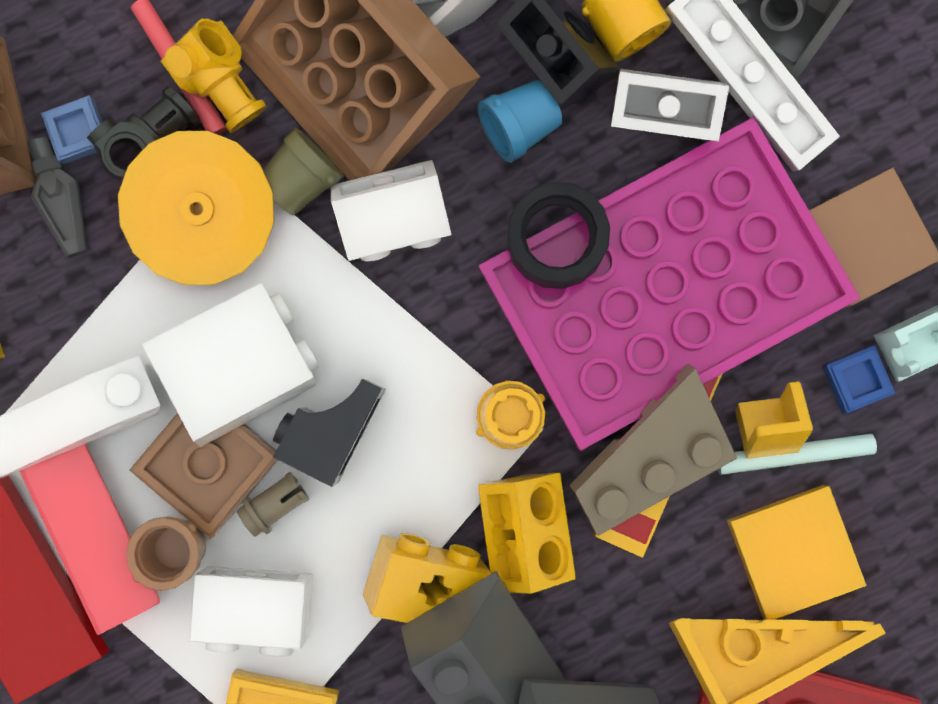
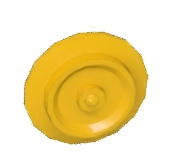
M176 131L149 143L128 165L118 193L120 227L133 254L155 274L183 285H216L243 273L264 251L274 225L273 191L260 163L239 143L210 131Z

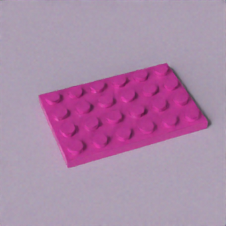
M754 117L721 134L719 142L710 140L599 200L605 209L610 224L609 247L597 270L582 283L565 289L543 288L525 279L513 265L509 250L478 265L482 276L579 451L642 417L640 412L653 398L658 401L677 381L674 377L687 363L696 369L702 384L861 299ZM576 212L526 239L529 251L538 261L552 267H564L574 264L584 255L589 245L590 233L586 221Z

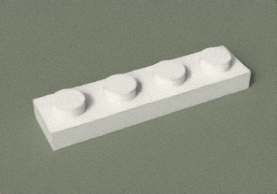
M675 0L665 9L669 18L717 78L729 86V93L749 118L754 117L769 143L793 172L802 169L840 137L733 0Z

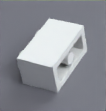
M620 69L611 127L719 142L729 86L723 82Z
M433 160L341 182L331 187V203L348 261L361 258L363 261H375L388 256L391 250L410 245L416 249L427 248L439 243L442 237L452 235Z
M207 566L194 576L189 642L206 643V649L213 652H234L239 650V645L260 647V653L267 656L291 655L293 649L300 650L308 638L313 574Z

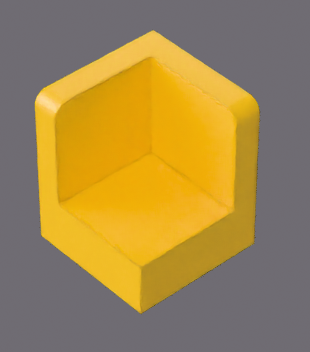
M800 381L789 382L780 398L738 403L735 409L746 459L798 453L813 431Z

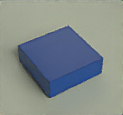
M875 345L868 346L822 365L842 413H850L895 394Z

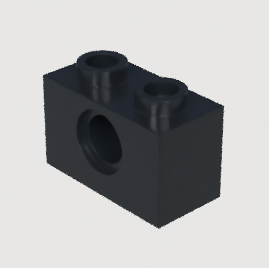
M517 0L495 23L560 106L583 103L620 68L566 0Z

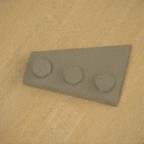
M688 363L674 377L677 381L658 401L653 398L640 412L642 417L621 439H614L570 484L574 495L597 536L737 459L696 369Z

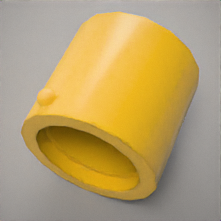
M584 0L581 5L582 14L587 18L615 62L630 57L655 41L672 23L658 0Z

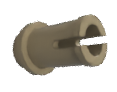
M291 472L285 474L284 478L253 500L246 497L243 500L244 506L237 510L242 523L254 537L262 532L266 535L272 532V524L303 502L305 503L309 500L307 493L301 485L298 486L296 483L298 480Z

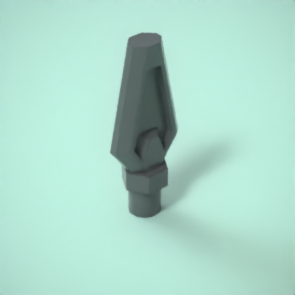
M47 137L30 140L27 145L33 159L31 167L36 178L31 199L64 255L72 257L88 251L79 181L62 170L61 162L54 156Z

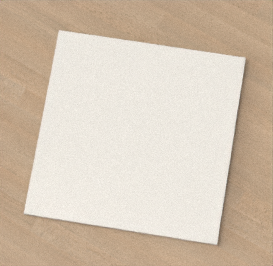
M274 200V225L265 249L243 273L216 285H183L155 274L139 260L6 411L8 413L81 377L139 355L161 405L158 415L86 444L131 538L138 527L154 518L171 516L187 520L129 471L178 413L142 347V343L262 283L269 297L277 293L281 295L294 320L285 326L295 343L305 339L319 368L311 371L316 386L245 423L250 429L277 450L279 444L273 442V437L286 413L295 415L298 408H308L314 412L331 409L347 399L362 379L369 380L386 389L338 484L330 487L278 460L248 497L253 500L284 478L285 474L291 472L298 480L296 482L298 486L301 485L307 493L309 500L305 503L303 502L272 524V532L267 535L262 532L254 537L242 523L237 510L215 537L210 539L205 535L207 545L205 555L195 574L207 566L313 574L309 634L300 650L293 649V653L288 656H267L261 654L260 647L239 645V650L234 652H213L206 649V643L189 642L195 574L191 579L175 589L156 590L160 599L158 605L122 623L213 704H226L232 673L236 669L323 687L382 619L371 616L363 597V591L381 535L398 538L400 533H410L425 538L431 543L430 546L442 548L480 504L478 485L501 480L531 445L530 443L515 450L502 449L490 443L484 436H478L476 434V430L479 428L476 419L477 406L483 394L493 385L298 217L286 212ZM20 472L9 475L65 574L68 575Z

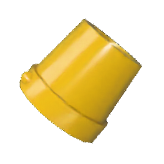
M505 381L493 385L483 394L477 406L476 419L479 428H477L476 434L480 437L484 436L490 443L502 449L515 450L529 445L539 436L544 426L545 409L543 402L545 396L537 394L533 388L521 382Z

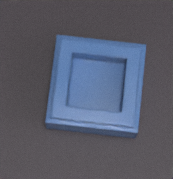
M91 96L83 97L41 113L57 160L62 164L97 152L94 149V145L87 139V136L103 121L96 102Z

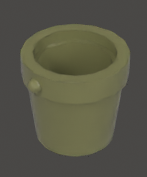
M294 128L284 138L283 145L263 169L273 191V200L291 215L297 214L344 177L340 169L321 148L297 128Z

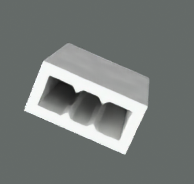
M262 283L141 344L191 439L200 447L316 386L311 371L319 368V365L305 339L297 343L294 342L285 326L294 320L279 293L269 297Z

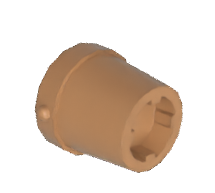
M171 516L154 518L136 529L129 539L126 551L128 568L134 576V582L141 583L150 589L164 591L175 589L188 581L200 567V562L205 555L207 547L205 535L190 521Z

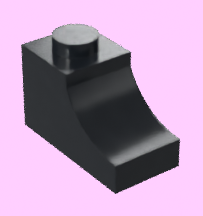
M362 379L347 399L331 409L314 412L308 408H298L295 415L286 413L273 437V442L279 444L273 458L330 487L338 484L386 389L369 380Z

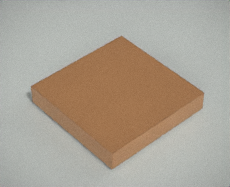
M894 168L809 210L861 298L846 307H850L938 262V250Z
M177 413L129 471L211 539L216 536L241 506L243 500L251 494L278 460L273 458L276 449L246 424L200 447L193 442Z

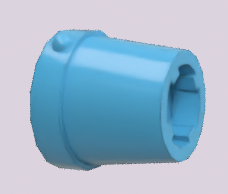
M540 80L531 81L499 95L492 94L481 100L477 105L479 119L486 136L497 153L506 162L510 163L524 156L529 148L562 124V114L558 102Z

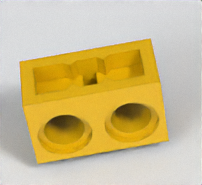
M560 473L520 475L478 485L490 572L492 574L494 572L498 573L510 593L532 594L576 579Z

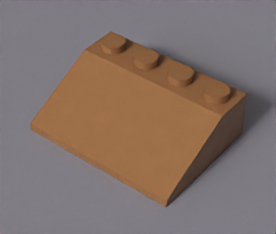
M255 0L233 34V37L241 47V58L348 180L391 170L453 111L480 79L479 74L413 0Z

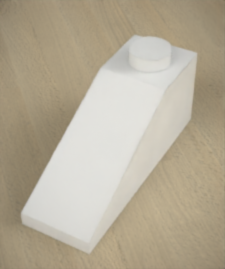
M139 355L81 377L1 415L0 479L158 415L161 405Z

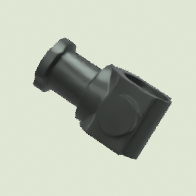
M170 86L165 87L161 91L163 97L141 117L132 113L119 123H116L109 117L87 136V139L94 145V149L100 154L103 168L114 179L123 181L126 170L115 166L110 158V150L114 145L127 142L134 145L141 152L153 141L176 131H183L188 126L196 127L200 123L199 117L191 106ZM168 115H173L161 128H156Z

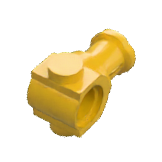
M200 19L174 46L168 48L165 57L160 61L182 90L199 95L201 98L209 96L227 120L226 128L230 133L241 129L259 116L267 107L262 99H255L240 78L239 74L243 69L239 63L242 56L241 47L222 20L216 22L210 19Z

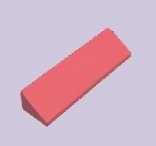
M86 444L19 471L97 635L160 603L156 590L147 588L133 580L134 576L128 568L126 557L130 536Z

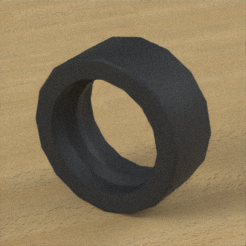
M550 182L533 188L518 200L509 217L507 247L512 263L525 279L543 288L565 289L582 283L597 270L609 247L610 224L604 207L591 192L573 183ZM553 205L567 206L577 211L586 221L590 233L589 245L584 255L574 264L564 267H552L538 261L529 251L526 241L527 226L532 217L541 209Z

